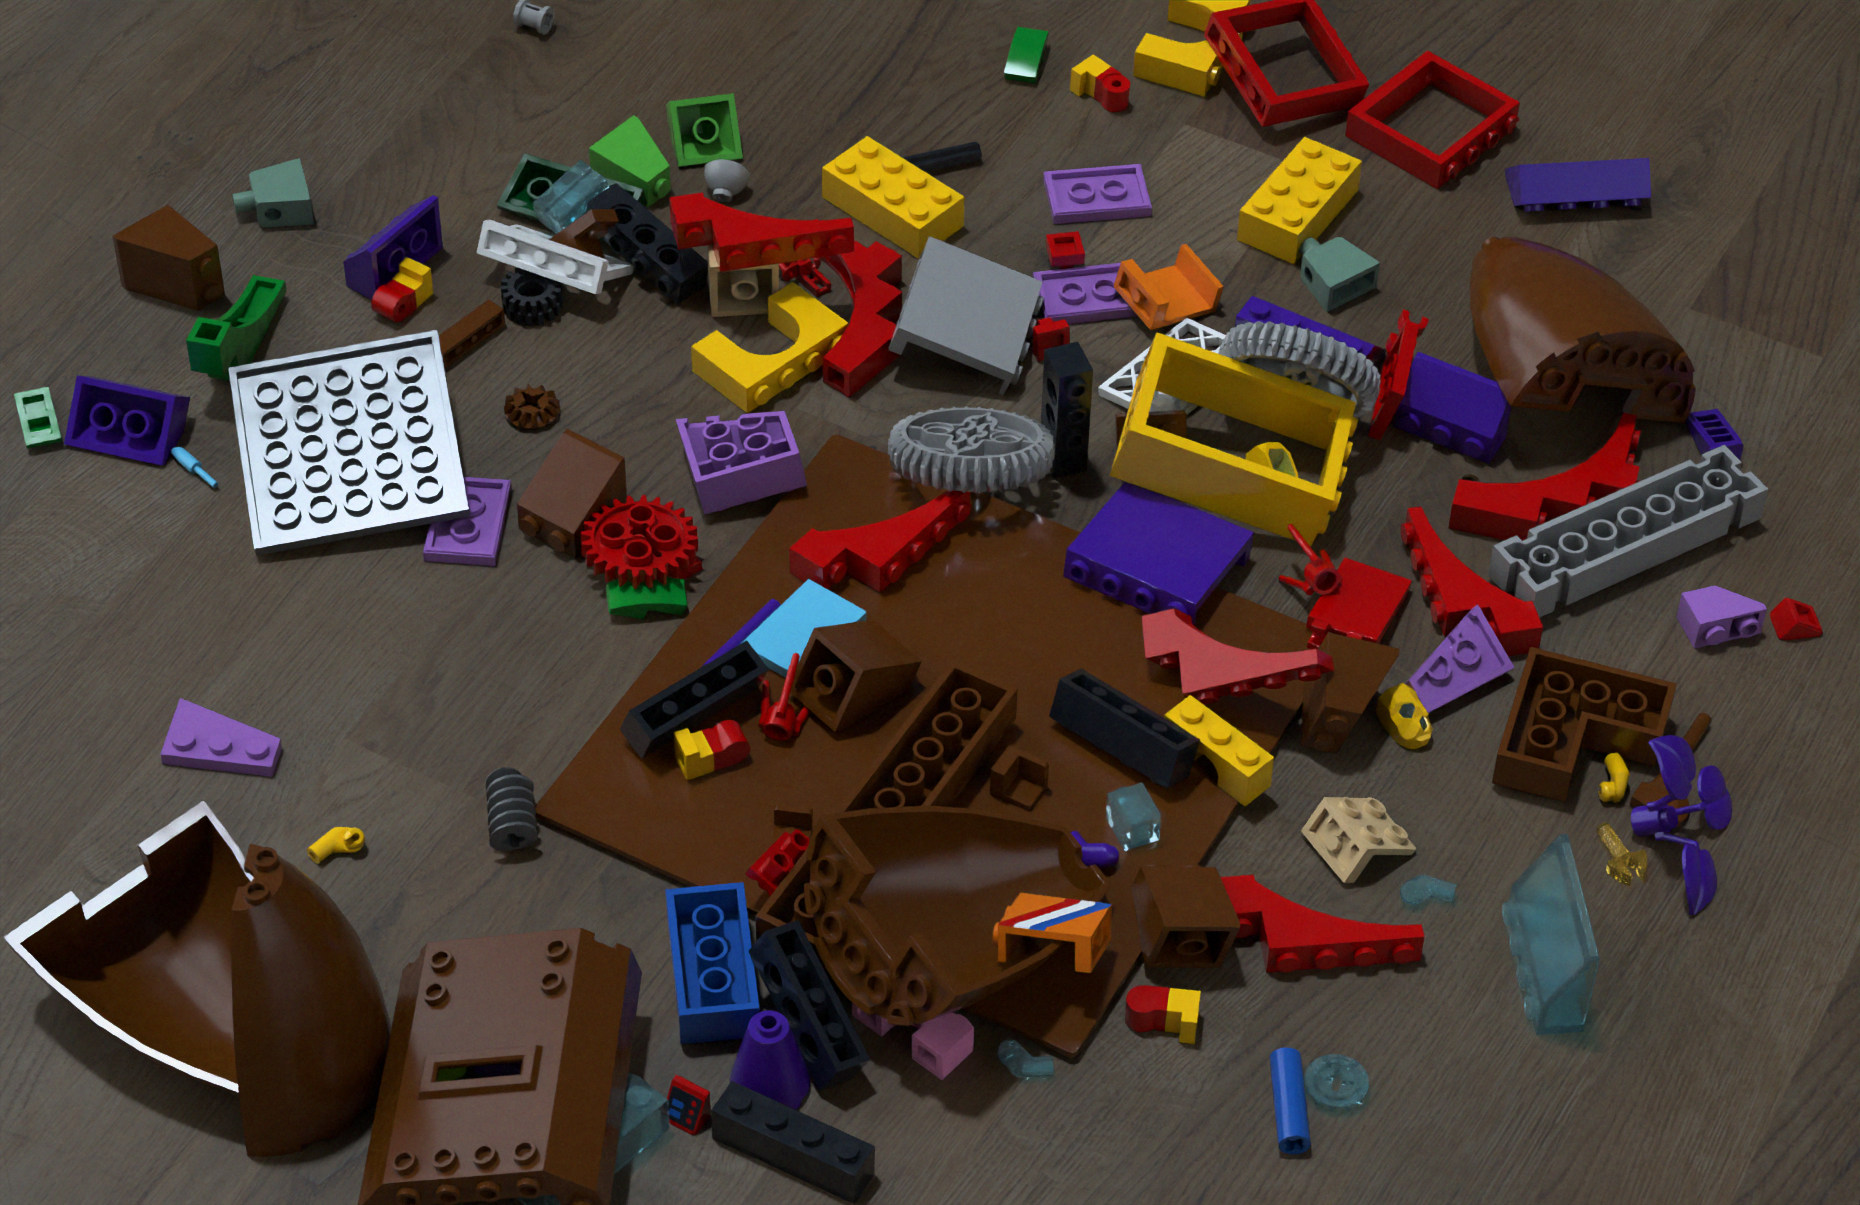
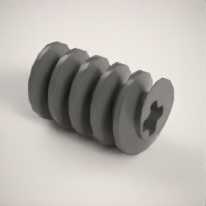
M501 767L494 770L485 780L490 846L499 851H513L529 847L538 838L533 782L514 768Z

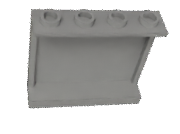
M929 236L918 260L888 350L901 355L908 341L1003 379L999 395L1004 396L1009 384L1016 385L1023 366L1018 365V361L1023 362L1030 343L1026 342L1025 338L1030 339L1033 333V326L1037 322L1036 319L1032 318V315L1037 316L1044 297L1039 295L1042 281Z

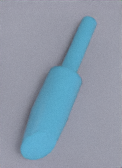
M182 447L171 449L175 459L190 473H197L213 488L218 486V482L201 468L202 464Z

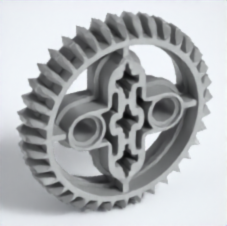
M1257 321L1255 324L1248 322L1245 325H1237L1231 328L1230 332H1227L1218 352L1220 355L1355 401L1356 405L1353 416L1357 418L1366 415L1368 411L1372 410L1380 392L1381 375L1373 365V362L1366 359L1364 354L1357 353L1355 348L1346 346L1345 342L1334 340V337H1327L1322 335L1321 332L1316 333L1308 328L1303 329L1296 325L1288 326L1283 322L1274 324L1271 321L1266 324Z
M953 406L949 409H929L926 413L918 412L915 416L910 415L906 419L900 420L891 430L890 438L888 439V455H890V463L892 468L896 470V473L903 475L905 479H911L914 483H922L925 487L933 486L937 490L948 489L949 492L955 490L962 491L963 493L970 491L977 494L983 491L991 493L997 490L1004 492L1006 489L1015 490L1018 486L1026 487L1029 483L1034 484L1038 480L1045 478V475L1050 473L1053 460L1055 459V444L1053 443V435L1050 434V430L1045 428V425L1039 423V421L1030 419L1026 415L1019 416L1017 412L1009 413L1005 409L999 411L993 408L984 409L980 406L977 408H969L967 406L965 408H956Z

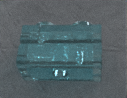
M579 160L532 203L537 218L546 227L552 229L555 234H558L586 213L587 202L609 188L608 181L598 172L593 171L585 162Z

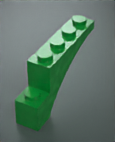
M253 275L237 302L223 316L216 320L198 317L186 339L191 371L206 373L211 378L230 381L229 367L250 364L287 291L285 280Z

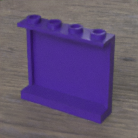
M1124 482L1067 548L1063 577L1150 614L1175 608L1191 616L1192 624L1195 626L1197 610L1235 564L1244 567L1249 561L1254 532L1163 494Z

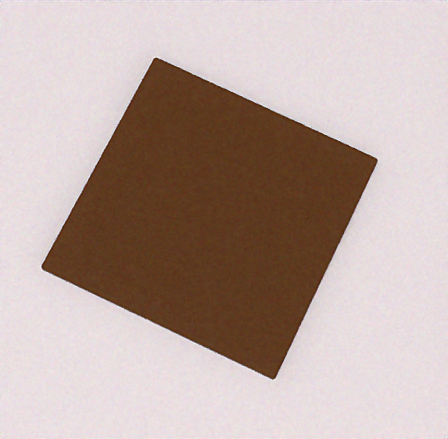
M833 435L805 468L804 474L807 485L785 493L536 804V817L690 887L744 882L747 912L756 916L770 896L767 890H763L758 886V881L750 879L745 873L769 848L776 804L798 805L813 809V830L820 816L835 813L952 660L1017 688L1015 721L951 807L978 809L1020 816L1067 827L1070 832L1078 831L1087 843H1107L1116 847L1119 851L1118 862L1111 867L1099 868L1111 883L1100 903L1112 904L1111 941L1091 973L1075 971V942L1068 941L1061 949L1027 976L961 1009L1067 1057H1075L1142 955L1132 893V885L1140 867L1151 864H1161L1167 867L1200 865L1240 803L1217 786V770L1210 759L1204 754L1193 762L1188 778L1167 789L1164 786L1153 783L1149 777L1136 769L1125 766L1118 758L1105 750L1094 747L1090 741L1075 732L1066 730L1062 727V724L1049 717L1059 679L1081 668L1163 718L1167 712L1188 697L1182 694L1180 667L1163 669L1160 668V665L1145 659L1142 616L1150 613L1063 577L1066 550L1081 532L985 493L978 492L976 494L971 492L970 504L972 507L969 516L949 530L941 542H936L930 547L920 561L911 564L895 583H890L884 590L878 592L846 573L839 583H834L828 590L867 611V620H874L921 660L922 663L907 693L841 731L834 732L810 711L801 725L798 736L791 735L786 741L768 738L762 732V728L758 726L761 717V683L755 691L689 730L690 733H695L707 728L711 729L725 720H735L739 723L751 747L750 753L737 764L688 781L675 758L674 740L641 759L620 731V727L629 710L700 669L711 656L771 599L777 600L782 605L805 583L790 574L789 548L809 530L814 528L817 531H830L878 523L916 509L948 490H937L933 486L925 487L922 483H914L911 479H905L903 475L896 473V470L892 468L890 455L841 435ZM1216 587L1197 610L1195 626L1220 643L1244 650L1266 653L1311 650L1307 648V643L1313 632L1306 628V623ZM771 669L768 670L763 681L768 680L770 683V707L775 702L780 701L786 679ZM1298 679L1288 681L1287 686L1280 689L1257 688L1253 689V694L1243 697L1226 695L1219 697V701L1216 703L1203 705L1269 754H1272L1303 706L1304 682ZM790 693L788 703L794 707V713L797 717L804 704ZM1009 744L1049 763L1048 787L1030 811L990 794L991 768Z

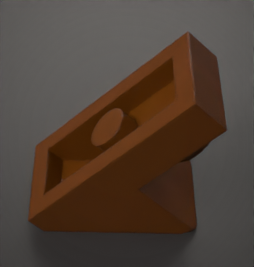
M591 209L549 240L605 259L598 239L606 236L608 229L618 223L619 220L614 209Z

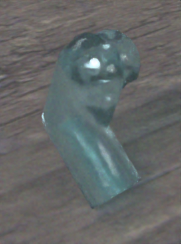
M1421 874L1402 885L1400 896L1405 903L1410 905H1417L1433 897L1452 903L1457 884Z
M1006 1039L999 1045L998 1057L1000 1061L1016 1077L1053 1076L1052 1056L1032 1057L1014 1039Z

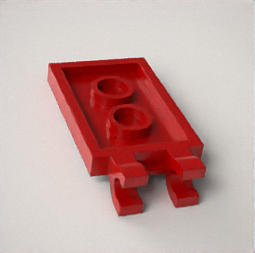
M1404 309L1398 318L1399 334L1391 332L1386 341L1387 357L1381 370L1380 392L1373 407L1367 436L1377 440H1381L1405 395L1414 348L1417 343L1416 339L1423 334L1429 318L1422 316L1419 324L1411 322L1409 319L1410 311Z
M1345 557L1336 570L1342 576V581L1333 592L1321 595L1308 615L1306 628L1313 632L1307 643V648L1319 649L1328 632L1379 644L1410 592L1412 580Z

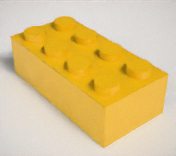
M868 136L822 167V198L918 259L929 236L944 241L964 227L965 197Z
M1303 137L1240 209L1237 240L1295 265L1303 256L1299 252L1301 244L1310 237L1316 240L1358 191L1362 160Z

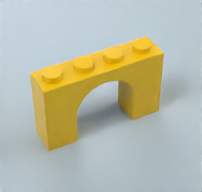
M1169 0L1167 20L1205 32L1213 12L1251 5V0ZM1243 32L1238 33V35L1240 36L1241 40H1242ZM1146 33L1135 50L1133 76L1205 97L1211 85L1216 86L1223 65L1207 40L1197 43H1182Z
M794 282L768 297V323L795 343L789 349L772 355L753 354L741 349L718 330L691 346L692 371L746 413L751 412L760 405H764L769 399L784 389L790 388L795 382L810 372L816 371L823 365V357L838 343L849 325L847 321Z

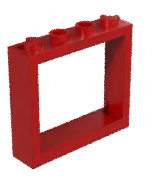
M1273 0L1213 12L1211 14L1204 37L1262 127L1353 108L1363 100L1369 87V82L1315 0ZM1299 21L1339 83L1277 96L1238 33Z
M1427 50L1348 111L1345 136L1438 189L1450 179H1454L1467 165L1475 163L1478 157L1486 150L1494 148L1497 142L1506 134L1513 132L1519 121L1520 102ZM1429 84L1436 86L1488 116L1440 155L1381 122Z

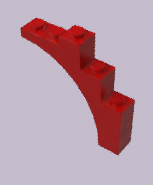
M854 240V252L818 257L840 277L850 294L854 308L850 323L842 337L823 357V382L849 398L900 356L888 349L896 328L895 322L899 319L902 310V291L895 287L902 281V255L877 241L867 248Z
M1623 412L1616 431L1605 446L1587 461L1566 472L1544 479L1519 483H1483L1459 479L1452 503L1448 528L1500 540H1507L1517 535L1523 541L1527 539L1530 529L1640 482L1637 480L1640 466L1633 465L1635 454L1629 453L1630 450L1637 451L1641 430L1634 429L1637 415Z

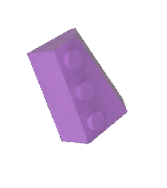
M785 411L742 414L738 420L721 421L720 416L706 417V422L689 423L688 418L676 419L704 515L743 503L757 501L778 493L789 492L807 485L800 453Z

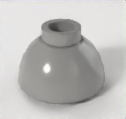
M713 160L707 163L704 168L705 181L713 192L712 197L720 202L732 201V196L740 193L745 188L750 177L749 171L743 165L731 160Z

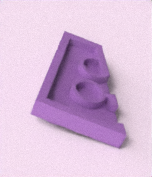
M1477 604L1405 684L1416 691L1418 699L1428 713H1431L1508 673L1515 667Z
M180 698L160 755L162 764L273 777L282 745L281 739Z

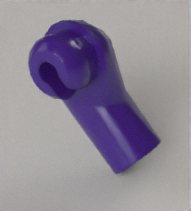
M1078 831L1071 832L1082 846V862L1089 867L1096 864L1098 868H1107L1114 866L1118 862L1119 851L1116 847L1107 843H1087Z

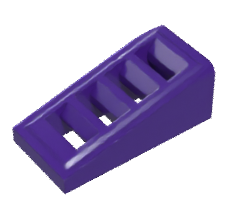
M1718 409L1691 412L1689 414L1686 424L1701 455L1725 445L1741 460L1744 445Z

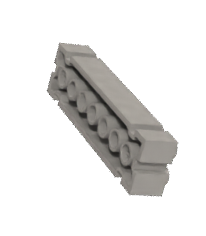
M1722 445L1702 454L1700 463L1697 465L1688 460L1534 527L1528 531L1527 539L1523 541L1516 535L1493 545L1488 575L1501 590L1515 593L1516 598L1525 602L1533 601L1540 618L1553 612L1556 602L1564 603L1565 606L1717 539L1727 534L1729 525L1736 526L1739 529L1761 519L1768 488L1751 471L1743 474L1740 471L1742 462L1725 445Z

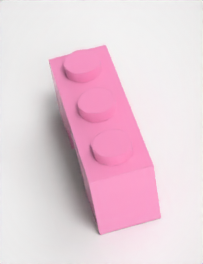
M852 1002V1016L881 1037L892 1027L897 1026L889 1024L887 1019L877 1014L868 1015ZM951 1012L931 1021L912 1025L918 1028L912 1034V1059L941 1080L973 1052L974 1027L961 1014Z

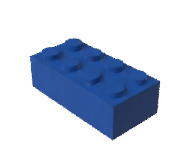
M744 882L665 889L680 1044L744 1038L750 1019L760 1012L754 962L748 952L752 945Z

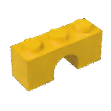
M1189 695L1164 715L1165 719L1200 739L1194 761L1203 754L1208 757L1218 773L1217 786L1246 807L1271 787L1274 756L1193 696Z

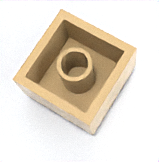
M707 245L711 316L768 314V297L779 291V263L720 272L712 245Z

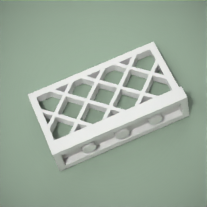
M492 220L483 221L477 254L593 294L602 292L604 281L633 274L634 267L629 262L604 254L605 259L551 241L549 239L553 236L518 224L507 226Z
M1185 318L1165 334L1203 349L1208 346H1221L1222 340L1226 336L1188 318ZM1187 332L1199 336L1196 338L1179 339ZM1218 347L1216 350H1212V352L1218 353L1220 347ZM1149 348L1098 387L1099 396L1128 409L1138 374L1135 373L1141 369ZM1133 385V390H1115L1120 386ZM1155 390L1149 412L1185 410L1186 415H1188L1199 405Z

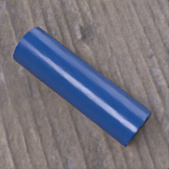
M1280 1048L1273 1051L1269 1057L1278 1147L1280 1151L1286 1154H1300L1307 1151L1311 1145L1302 1058L1300 1052L1296 1049Z

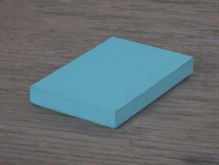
M808 579L743 642L747 640L769 669L786 678L792 655L798 653L801 658L814 628L866 621L867 611Z

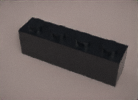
M746 640L629 710L620 727V731L642 759L674 740V732L685 728L692 729L758 689L769 669Z
M1082 668L1059 679L1049 717L1062 724L1063 728L1090 741L1094 747L1105 750L1121 760L1122 764L1136 769L1159 786H1164L1168 789L1189 777L1199 746V738Z
M731 1081L711 1110L712 1139L853 1204L857 1202L875 1174L874 1145Z

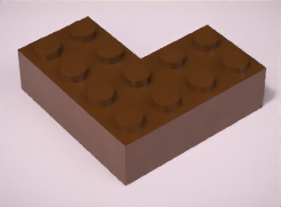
M1530 647L1497 753L1492 783L1566 802L1581 748L1605 754L1618 753L1624 759L1656 766L1657 757L1648 742L1657 737L1664 736L1677 683Z

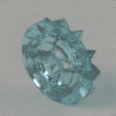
M1328 1054L1315 1059L1308 1066L1304 1078L1306 1094H1310L1314 1098L1316 1105L1321 1103L1327 1105L1331 1112L1336 1107H1344L1349 1111L1352 1105L1356 1103L1362 1104L1369 1088V1077L1364 1067L1353 1058L1340 1054ZM1336 1074H1340V1089L1333 1091L1331 1083L1336 1078Z

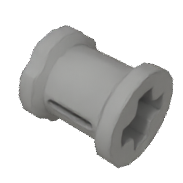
M519 0L513 13V22L521 27L526 25L535 28L538 33L544 35L552 27L555 12L550 6L543 8L531 4L529 0Z

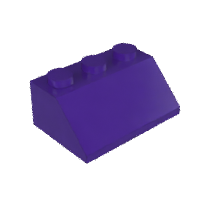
M432 195L410 206L399 216L395 217L380 232L373 235L357 251L351 253L343 261L346 286L372 300L375 291L381 285H386L399 272V264L406 257L424 264L443 248L438 197Z
M1417 352L1410 368L1405 395L1395 412L1393 427L1489 464L1506 439L1511 406L1498 382Z
M77 375L64 444L165 466L171 455V449L175 448L184 432L190 397L93 376Z

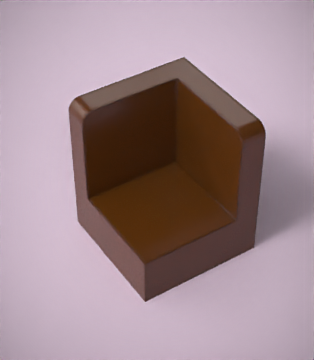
M1009 744L991 768L990 794L1030 811L1048 787L1049 763Z

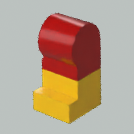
M1093 54L1071 69L1069 91L1077 96L1086 93L1101 102V106L1105 110L1121 112L1128 107L1131 84L1129 79L1122 75L1121 72Z
M406 257L399 264V272L386 285H381L375 291L371 301L372 311L396 323L401 322L433 294L431 268Z
M725 720L711 729L707 728L695 733H690L688 728L674 732L675 758L687 781L737 764L747 757L751 749L739 723L735 720Z
M1148 985L1136 986L1126 996L1125 1022L1129 1028L1137 1032H1148L1156 1029V1031L1180 1033V1043L1195 1044L1201 991Z

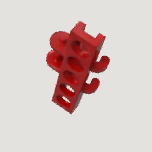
M818 257L813 259L814 263L810 259L779 263V269L782 271V278L785 281L796 278L816 298L831 290V282L817 270L821 265V260ZM807 275H812L814 278L809 279ZM816 284H822L824 287L820 289Z

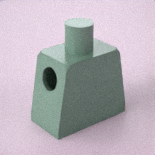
M300 158L251 172L249 174L251 191L232 194L235 212L242 213L255 210L259 226L263 228L314 224L311 199Z
M1310 237L1301 244L1299 252L1303 255L1300 273L1301 280L1326 312L1377 288L1380 262L1344 238L1336 237L1320 244Z

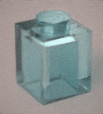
M1143 783L1121 787L1107 793L1106 819L1124 851L1159 840L1161 814Z

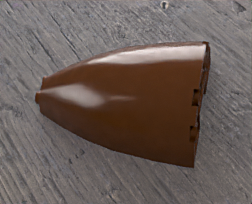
M1491 237L1484 241L1482 249L1477 253L1472 262L1470 308L1476 335L1491 371L1510 406L1570 412L1584 384L1633 389L1622 410L1624 413L1637 415V419L1686 422L1696 393V387L1693 384L1694 368L1692 362L1681 345L1658 318L1622 284L1587 261L1546 244L1518 237H1504L1500 239L1498 237Z
M202 800L138 844L143 863L83 905H81V902L72 891L68 892L4 936V939L18 957L53 992L102 1033L156 1065L198 1083L239 1096L232 1015V907L238 887L245 886L252 881L253 876L244 872V855L211 808Z
M928 805L869 808L820 816L813 830L806 853V859L811 861L810 882L804 884L806 913L813 914L819 936L813 938L815 946L828 973L840 990L868 1015L877 1014L887 1019L889 1024L909 1026L931 1021L990 996L1033 972L1068 942L1023 936L1006 962L998 961V946L993 945L994 926L996 922L1002 920L1007 906H1011L1020 893L1100 902L1111 883L1096 864L1088 867L1082 862V846L1067 827L978 809Z
M250 844L244 863V872L251 874L253 879L245 886L238 887L232 907V1015L236 1074L247 1156L266 1157L302 1151L301 1146L322 1138L329 1141L352 1126V1120L363 1112L367 1106L371 1108L379 1096L391 1033V1022L379 981L362 942L335 902L299 868L278 856L274 849Z

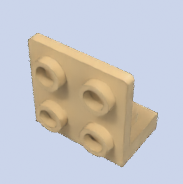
M1324 797L1301 830L1343 883H1354L1373 855H1412L1416 850V847L1408 839L1407 832L1401 826L1395 824L1386 813L1385 806L1377 799L1371 797Z

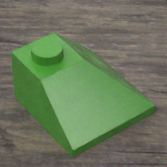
M734 93L669 101L666 104L670 139L678 167L705 164L717 159H743Z

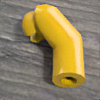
M1610 753L1604 760V764L1611 776L1610 782H1601L1599 784L1601 790L1598 791V794L1603 802L1613 801V803H1616L1624 798L1630 772L1620 754Z
M334 827L309 846L306 851L311 860L319 864L333 852L354 853L359 851L364 845L365 835L362 830L356 827Z

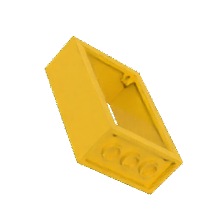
M1156 332L1136 379L1110 476L1296 541L1287 529L1289 524H1293L1307 543L1312 546L1318 533L1324 535L1330 519L1328 512L1336 511L1342 492L1336 489L1341 487L1347 472V467L1342 466V463H1346L1353 442L1348 441V437L1352 438L1358 423V418L1353 416L1356 402ZM1155 390L1325 449L1326 453L1318 485L1146 425Z

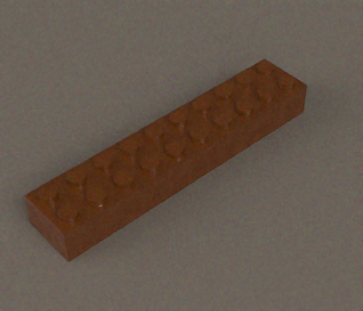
M952 660L835 813L869 808L928 805L951 807L1015 721L1018 689ZM806 849L755 916L756 941L767 930L799 920L827 974L828 971L821 960L813 938L819 937L813 914L806 913L804 884L810 882L811 861L806 859Z

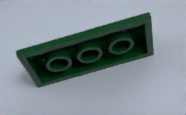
M524 153L497 203V208L564 229L586 213V206L589 200L615 183L619 184L644 207L647 205V200L642 188Z

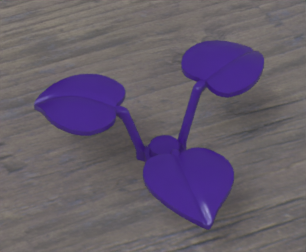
M1675 735L1661 736L1650 740L1648 744L1657 757L1661 775L1669 795L1657 801L1648 802L1645 806L1634 807L1631 813V824L1633 831L1639 837L1655 835L1656 841L1666 840L1684 845L1682 868L1689 915H1695L1715 895L1717 889L1715 865L1709 851L1706 849L1700 850L1697 841L1668 833L1673 828H1676L1678 815L1704 810L1706 823L1709 828L1714 830L1723 829L1729 824L1732 817V801L1722 772L1716 766L1711 765L1702 768L1698 775L1697 788L1701 803L1677 809L1673 806H1668L1667 803L1673 800H1683L1688 797L1689 792L1692 790L1690 782L1696 775V764L1692 749L1686 740Z

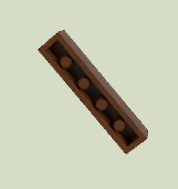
M487 300L440 334L439 340L444 368L446 369L505 325L504 309L494 302Z

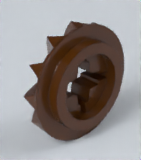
M528 384L524 390L515 388L513 395L506 396L504 414L507 420L517 427L526 429L541 428L550 424L557 418L560 411L559 400L556 399L554 390L546 391L543 385H540L538 388H531ZM538 403V408L532 406Z

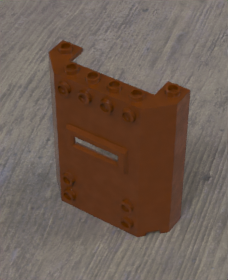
M583 928L427 942L420 950V955L414 963L409 962L402 970L358 1205H455L459 1202H494L499 1199L520 1197L533 1199L545 1195H556L561 1205H610L642 971L631 948L616 943L613 948L595 941V933ZM522 1062L520 1074L437 1081L439 1069Z

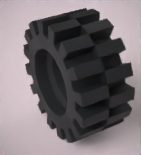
M518 267L515 268V274L509 271L506 274V278H503L501 281L502 308L504 309V314L507 313L508 319L512 320L515 318V323L521 325L524 320L526 321V326H532V321H537L538 325H543L545 318L550 322L554 320V315L558 316L561 313L560 308H563L561 282L522 270ZM531 293L541 294V295L534 296V297H526V296H524V295H526V294H531Z

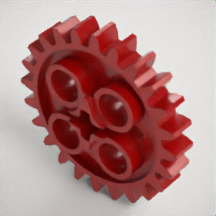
M628 495L627 503L622 504L615 498L613 499L612 508L602 504L600 505L601 514L592 512L591 521H584V531H581L582 557H586L587 567L594 566V575L605 573V582L607 583L617 578L619 579V587L625 585L627 581L632 582L634 589L638 588L640 582H645L648 588H652L654 580H658L663 585H666L668 575L678 579L679 569L688 571L689 562H695L696 552L698 551L697 526H693L692 516L685 517L684 508L674 510V502L672 501L663 506L660 505V497H656L652 502H647L646 495H642L639 501L634 502L633 498Z

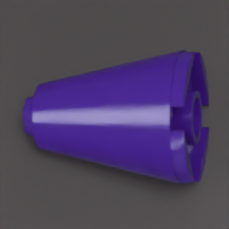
M771 1010L759 1012L749 1021L731 1070L730 1083L731 1081L796 1110L810 1089L809 1070L786 1017L779 1012Z

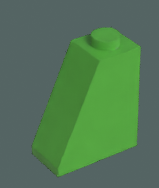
M633 115L589 147L590 173L642 188L647 200V207L660 198L665 197L671 191L670 165L638 117Z

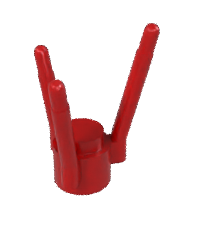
M1289 524L1287 529L1308 556L1310 562L1304 569L1305 582L1285 575H1280L1278 580L1303 590L1307 595H1312L1315 591L1321 595L1333 592L1342 581V576L1336 571L1329 554L1325 549H1321V560L1295 526Z
M798 653L792 655L780 701L775 702L771 707L770 683L768 680H764L762 683L761 717L758 726L762 728L764 735L773 740L786 741L791 735L798 736L802 723L811 711L804 705L796 717L794 707L788 703L800 658Z

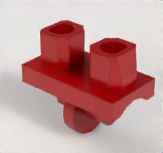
M795 829L791 834L785 831L747 870L745 875L750 879L758 881V886L763 890H767L769 896H771L806 851L810 839L799 829Z

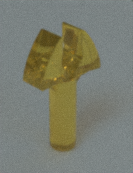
M1609 823L1600 824L1596 832L1614 857L1613 860L1607 861L1605 872L1615 880L1630 886L1633 876L1627 868L1630 867L1637 872L1641 881H1644L1647 868L1645 849L1634 853L1628 851Z

